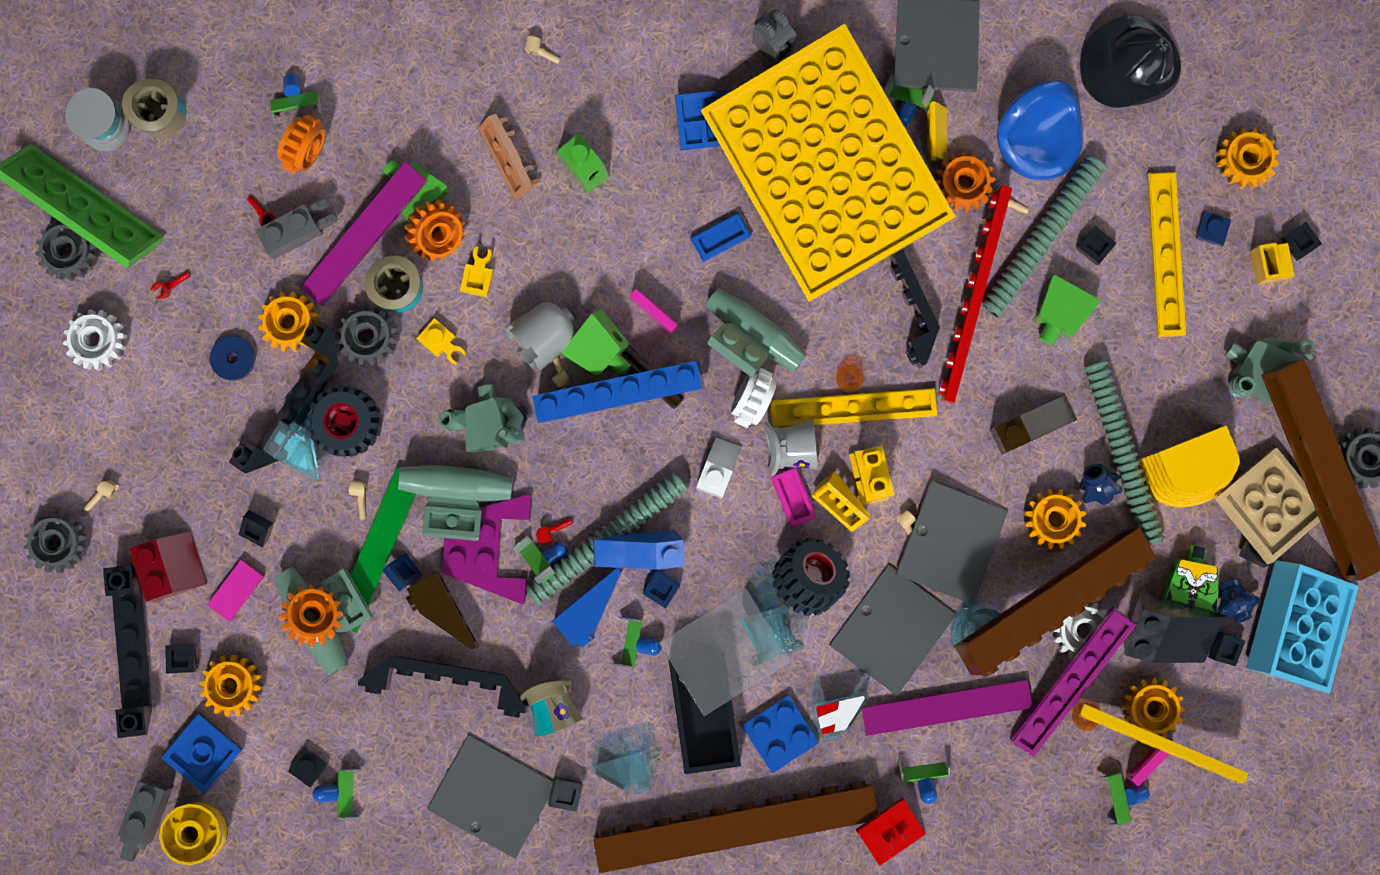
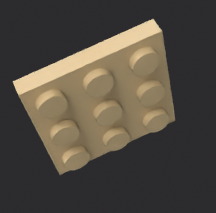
M1277 447L1270 450L1214 498L1267 565L1273 563L1320 522L1304 480Z

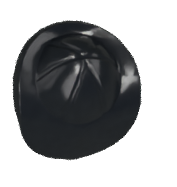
M1123 16L1102 25L1086 41L1080 59L1081 80L1087 92L1096 101L1105 106L1123 108L1142 105L1165 97L1176 87L1181 75V59L1175 43L1157 23L1141 16Z

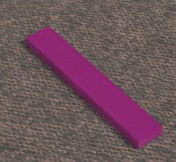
M405 161L301 288L320 306H324L428 180L409 162Z
M1112 606L1010 737L1011 742L1034 757L1135 628L1136 622Z
M1028 680L867 706L861 710L866 736L1030 709L1033 706Z

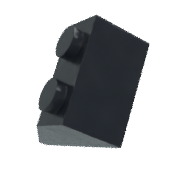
M1141 592L1131 619L1137 625L1124 640V653L1126 656L1151 663H1205L1224 620V614Z

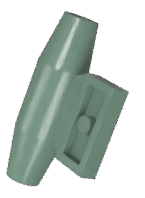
M720 288L707 301L705 306L723 324L711 336L707 344L750 377L755 375L767 359L795 372L807 356L782 328L749 303Z
M444 465L400 467L398 489L430 498L424 509L422 536L478 541L481 510L477 502L510 500L512 477L475 468Z
M294 567L274 577L282 602L289 603L286 597L289 593L296 595L297 587L300 586L303 590H306L308 587L306 581ZM346 568L323 580L317 587L319 589L320 586H323L324 592L327 594L333 592L332 599L334 602L340 601L341 604L337 611L343 612V616L340 619H336V621L341 623V627L339 630L332 629L336 635L333 639L326 636V643L323 646L319 642H315L313 648H310L308 643H304L308 651L329 676L349 665L337 632L351 631L374 617ZM307 610L303 613L305 619L309 622L318 620L317 614L312 610Z

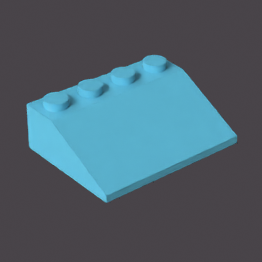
M1275 560L1246 668L1330 694L1359 586L1301 564Z

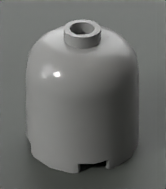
M542 302L504 327V331L509 340L515 338L520 346L516 351L532 369L535 368L539 372L557 358L569 345L570 340L575 335V329L572 325L575 319L566 307L561 309L554 303Z

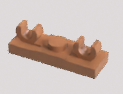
M497 114L488 116L478 129L514 199L517 200L525 196L540 180L539 178L534 180L529 178L528 173L534 169L532 165L523 167L520 153L511 141L515 131L507 132L503 128L509 119L507 117L499 119Z

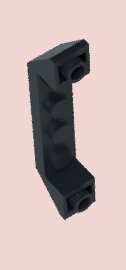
M903 249L889 256L893 263L890 266V270L896 281L901 280L905 288L902 291V295L908 306L913 305L917 313L914 316V320L920 331L925 330L926 334L909 341L907 344L909 349L906 350L910 363L912 365L917 364L920 369L928 362L940 326Z
M316 318L306 328L304 336L300 341L315 350L316 353L307 363L306 370L300 380L294 385L287 402L279 410L278 417L271 429L265 434L262 444L258 446L243 438L233 451L229 463L245 474L282 460L283 457L267 449L268 444L280 425L298 433L307 418V413L312 409L310 408L311 403L317 401V396L323 391L338 365L333 329Z
M133 565L103 568L105 596H112L122 706V709L115 710L117 737L125 738L148 735L152 713V699L142 589Z
M391 656L358 680V686L365 687L364 692L381 694L382 690L390 688L392 671L395 668L397 669L396 674L413 677L414 672L425 673L424 679L441 681V676L452 678V683L468 686L469 681L480 683L479 688L496 690L497 686H501L497 709L504 710L503 715L520 718V713H527L528 710L525 701H521L520 694L506 674Z

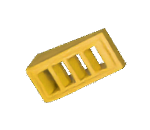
M835 471L824 478L811 495L851 532L871 517ZM854 512L857 516L852 519L850 515Z

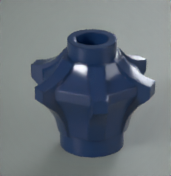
M1102 464L1089 465L1083 472L1084 482L1081 483L1080 489L1085 491L1082 499L1086 504L1096 501L1099 504L1106 505L1113 500L1115 494H1120L1123 490L1117 484L1120 478L1119 475L1108 472Z
M1240 579L1230 580L1219 586L1221 600L1217 613L1224 614V617L1229 616L1235 619L1236 623H1241L1252 618L1251 612L1253 608L1261 601L1259 597L1251 594L1242 585Z

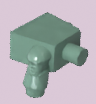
M1262 338L1251 342L1248 348L1245 349L1233 342L1224 355L1237 363L1231 374L1233 379L1229 384V392L1235 397H1249L1253 395L1263 404L1271 403V398L1261 374L1286 362L1298 360L1299 357L1296 356L1298 353L1305 360L1313 359L1311 354L1304 353V351L1309 347L1317 349L1316 345L1311 340H1304L1300 343L1299 341L1285 338Z
M494 385L478 387L480 402L467 406L465 410L448 409L439 416V423L443 428L449 431H466L467 452H489L525 441L521 428L523 421L522 413L510 398H497Z

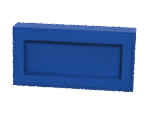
M739 212L690 237V240L704 263L751 238V234Z

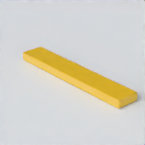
M1176 172L1148 173L1147 183L1157 337L1185 336L1186 324Z
M935 388L771 400L769 404L771 426L780 428L799 424L812 418L814 425L937 416Z
M1082 704L1078 712L1079 716L1234 782L1245 783L1249 774L1088 705Z

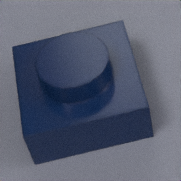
M1205 211L1195 239L1221 247L1224 246L1232 219Z
M406 553L386 565L382 570L399 592L423 575Z
M657 570L642 594L666 609L681 585Z

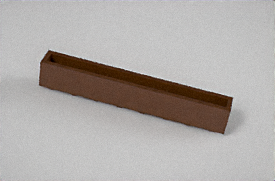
M1300 359L1286 362L1261 374L1344 581L1364 580L1379 572L1380 547L1373 532V526L1367 517L1362 499L1354 485L1352 474L1348 470L1342 455V449L1336 440L1331 422L1326 415L1321 397L1316 390L1310 369L1306 365L1305 360Z
M1140 528L1125 529L954 646L970 675L990 676L998 671L999 664L1017 658L1021 654L1020 650L1025 646L1030 647L1039 643L1043 639L1041 636L1047 631L1052 632L1064 625L1063 620L1069 616L1074 617L1084 612L1085 605L1103 599L1107 595L1106 591L1111 587L1116 588L1128 581L1127 576L1145 570L1149 566L1148 562L1156 556Z

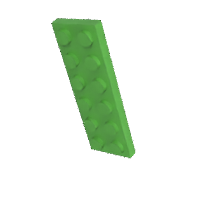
M32 144L0 162L1 181L126 268H129L158 247L163 240V235Z

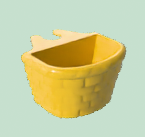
M1227 425L1139 459L1141 462L1139 468L1144 471L1141 474L1143 477H1146L1145 484L1148 485V490L1153 498L1159 503L1176 508L1200 505L1215 498L1229 486L1240 465L1239 455Z

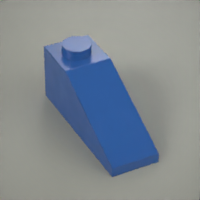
M675 529L593 538L595 567L655 570L684 567V542Z
M616 568L552 621L573 648L578 644L583 648L595 638L592 633L597 629L622 574L619 568Z

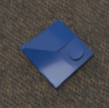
M728 89L674 95L681 151L721 146L701 109L728 94Z

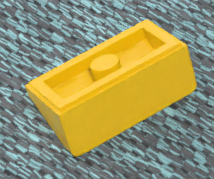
M931 102L927 108V160L943 162L944 160L947 161V108L937 102Z

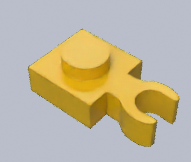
M476 246L473 251L474 265L465 264L460 292L488 298L494 271L493 269L486 268V266L492 259V252L488 249L487 256L481 259L478 257L479 247Z
M435 318L416 338L436 357H439L442 352L446 353L448 360L454 365L458 363L452 359L453 352L460 351L464 356L466 355V352L461 347L451 344L456 336Z

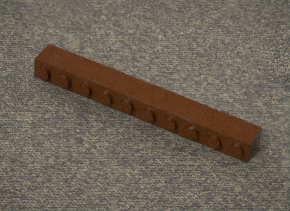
M865 780L848 783L849 788L838 790V786L821 788V794L810 795V791L794 793V799L783 801L782 796L765 799L766 804L755 806L754 801L737 804L738 809L727 811L726 807L710 809V815L699 816V812L683 814V820L671 822V817L654 820L655 825L644 827L643 822L626 825L627 830L616 832L615 828L602 829L598 831L599 836H594L593 838L599 873H605L863 824L878 814L874 789L871 784L866 785Z

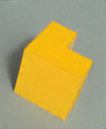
M1288 243L1259 245L1250 251L1257 285L1295 277Z

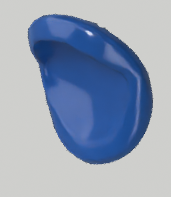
M1049 80L1030 87L1014 99L1006 108L998 123L997 140L1001 155L1007 164L1019 175L1033 180L1058 178L1074 165L1081 153L1083 129L1080 109L1073 89L1064 81Z

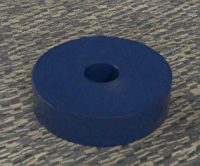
M228 336L220 339L215 343L210 352V365L213 371L219 377L229 381L241 380L248 376L253 370L256 361L253 347L246 340L237 336ZM236 354L237 361L229 363V355Z

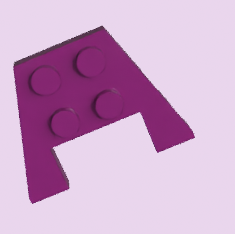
M524 495L481 507L478 541L444 538L442 573L514 602L525 604L527 579L498 577L501 519L530 520L531 495Z

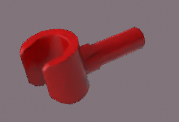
M253 196L247 198V201L257 212L261 226H264L263 219L266 216H271L273 220L276 219L273 214L262 209Z
M186 271L167 283H154L151 286V290L156 291L162 286L163 293L157 299H166L170 296L171 290L190 276Z
M571 518L556 525L540 528L536 533L538 544L553 542L552 533L572 525Z

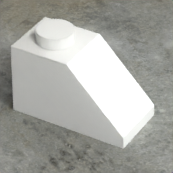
M716 437L696 489L722 499L742 447Z

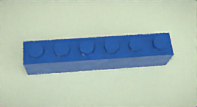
M693 361L532 396L538 423H545L705 389L700 362Z

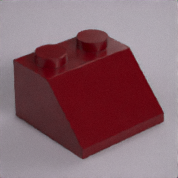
M191 531L155 539L129 548L146 602H156L207 584Z

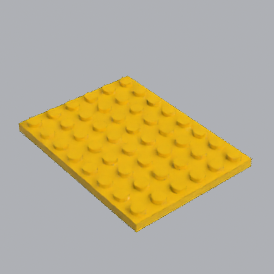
M845 24L701 109L702 114L809 302L956 218Z

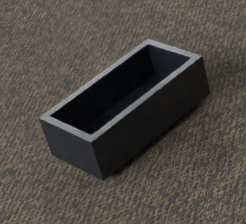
M725 652L669 659L684 774L740 767L741 762Z

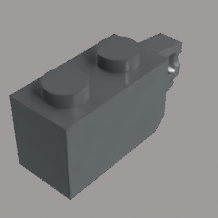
M148 778L137 782L118 836L121 837L120 841L124 843L120 855L121 859L129 862L134 861L139 849L144 850L147 844L153 841L173 789L172 787Z

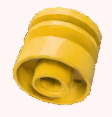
M195 802L176 807L167 814L160 827L159 840L162 850L169 859L178 864L194 865L211 859L221 851L226 842L228 829L225 818L217 808L207 803ZM192 826L198 831V838L196 840L190 836Z

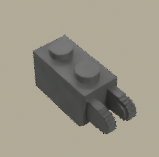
M774 9L769 14L764 12L755 20L752 43L775 66L794 49L797 34L788 24L786 16L780 10L776 11Z
M327 198L322 199L308 207L304 204L256 229L255 231L267 254L275 260L321 236V230L336 223L338 217L335 213L329 214L318 221L313 217L331 205Z

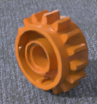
M308 114L307 116L304 115L303 118L296 117L289 124L277 150V158L282 161L280 166L292 174L299 173L300 170L306 172L316 161L326 137L325 129L321 128L323 123L319 119Z
M962 151L958 158L952 154L949 158L950 163L944 160L941 163L943 170H937L935 176L940 178V180H937L936 183L948 204L953 205L954 212L960 207L963 208L964 213H968L971 206L977 211L980 208L979 201L986 204L989 199L985 194L992 195L994 191L990 187L996 181V178L990 177L993 168H987L985 165L986 159H977L976 153H973L972 156H966L965 151ZM967 177L971 181V187H961L958 183V178Z
M436 199L435 203L425 201V205L421 207L416 206L413 214H409V222L404 227L408 231L405 239L410 243V249L421 258L427 257L431 261H434L436 257H440L443 260L450 253L453 255L454 250L462 244V236H465V232L462 230L465 221L459 218L461 213L450 203L446 202L444 204L439 199ZM439 226L438 230L434 234H431L433 229Z
M309 584L306 590L299 586L296 589V595L292 593L287 595L286 598L289 603L282 602L280 608L286 612L279 615V620L285 621L281 630H288L290 633L289 641L295 638L298 640V646H301L304 642L308 643L310 648H313L315 642H319L321 646L325 645L326 636L330 639L334 638L336 634L332 629L339 630L341 627V623L336 621V619L342 618L343 612L337 611L341 603L340 601L334 602L332 599L333 592L327 594L324 592L323 586H320L319 589H313L312 584ZM307 610H312L317 614L318 620L309 622L305 619L303 613Z

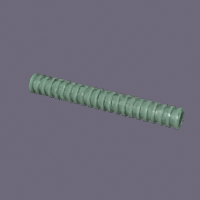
M1090 155L1085 157V162H1082L1080 169L1075 171L1076 176L1070 178L1071 183L1065 185L1066 190L1060 192L1061 197L1055 199L1056 204L1053 203L1050 206L1051 211L1048 210L1045 213L1046 217L1040 220L1042 224H1038L1035 227L1037 231L1031 233L1032 238L1026 240L1027 245L1021 247L1022 252L1016 254L1017 259L1011 261L1012 266L1006 268L1007 273L1001 275L1002 280L996 282L997 287L993 286L991 289L992 294L988 293L986 296L987 301L983 300L982 307L989 314L1000 318L1004 315L1002 311H1006L1009 308L1007 304L1013 302L1012 297L1018 295L1017 290L1023 288L1022 283L1028 281L1027 276L1033 274L1032 269L1038 267L1037 262L1043 260L1042 255L1048 253L1047 248L1053 246L1052 241L1055 242L1058 239L1057 235L1063 232L1062 228L1068 225L1067 221L1073 218L1072 214L1078 211L1077 207H1081L1083 204L1082 200L1087 198V193H1091L1092 187L1096 186V180L1101 179V173L1106 172L1107 167L1099 158ZM985 307H987V308H989L990 310H992L994 313H996V315L993 314V313H991V312H990L989 310H987Z
M1102 360L1089 364L1084 368V372H1088L1086 378L1091 381L1089 387L1093 388L1092 396L1096 397L1094 403L1099 406L1097 412L1102 415L1100 421H1104L1105 424L1102 426L1103 430H1107L1105 436L1110 440L1108 446H1112L1111 454L1115 455L1113 461L1118 464L1116 470L1121 473L1119 479L1123 480L1121 486L1122 488L1125 487L1126 492H1124V495L1129 498L1127 504H1131L1132 507L1129 509L1130 513H1134L1132 519L1137 523L1135 528L1142 530L1149 545L1163 542L1165 536H1161L1160 531H1162V527L1158 526L1160 520L1155 517L1157 511H1153L1152 506H1154V502H1150L1149 498L1152 496L1147 493L1149 487L1148 485L1145 486L1144 483L1146 477H1142L1141 473L1144 471L1139 468L1141 462L1140 460L1137 461L1136 456H1138V453L1133 450L1135 444H1131L1130 441L1133 439L1132 435L1129 436L1128 434L1130 428L1125 425L1127 419H1123L1122 415L1125 413L1123 410H1120L1122 404L1121 402L1118 403L1117 398H1119V395L1114 392L1116 386L1112 385L1114 379L1110 378L1111 370L1106 367L1108 361Z
M672 472L669 479L665 477V482L662 484L659 482L656 489L651 488V493L643 494L644 498L642 500L638 498L635 505H629V510L624 509V514L621 516L619 514L616 515L617 519L615 521L610 520V524L607 527L605 525L602 526V531L599 532L597 530L594 537L589 536V541L586 543L583 541L580 548L576 546L574 548L575 552L567 553L568 557L566 559L562 557L559 564H553V570L556 574L543 584H538L534 579L531 586L527 584L525 586L526 591L537 605H543V600H549L552 593L556 595L557 589L560 588L562 590L565 583L570 584V579L573 577L576 579L579 572H585L584 568L592 567L591 563L594 561L593 538L633 534L632 531L635 529L638 531L642 523L643 525L647 524L646 520L649 518L652 520L655 513L660 514V509L668 508L667 504L669 502L673 504L676 497H682V492L687 493L688 487L677 473Z

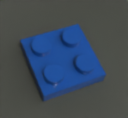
M789 695L741 725L771 773L776 772L819 744Z
M200 713L161 758L198 790L206 794L243 751V748Z

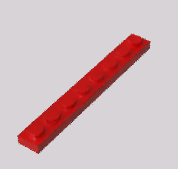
M1001 185L997 192H992L988 207L993 209L990 219L985 218L981 234L985 235L983 245H978L974 261H978L976 272L971 271L967 287L971 288L969 299L964 298L961 305L960 314L964 315L962 325H957L954 331L953 341L957 343L955 351H950L947 357L945 367L950 369L947 379L942 378L938 394L943 395L941 402L954 404L1010 200L1011 187Z

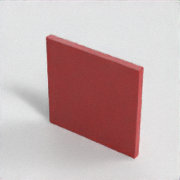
M903 797L855 829L879 866L926 835Z

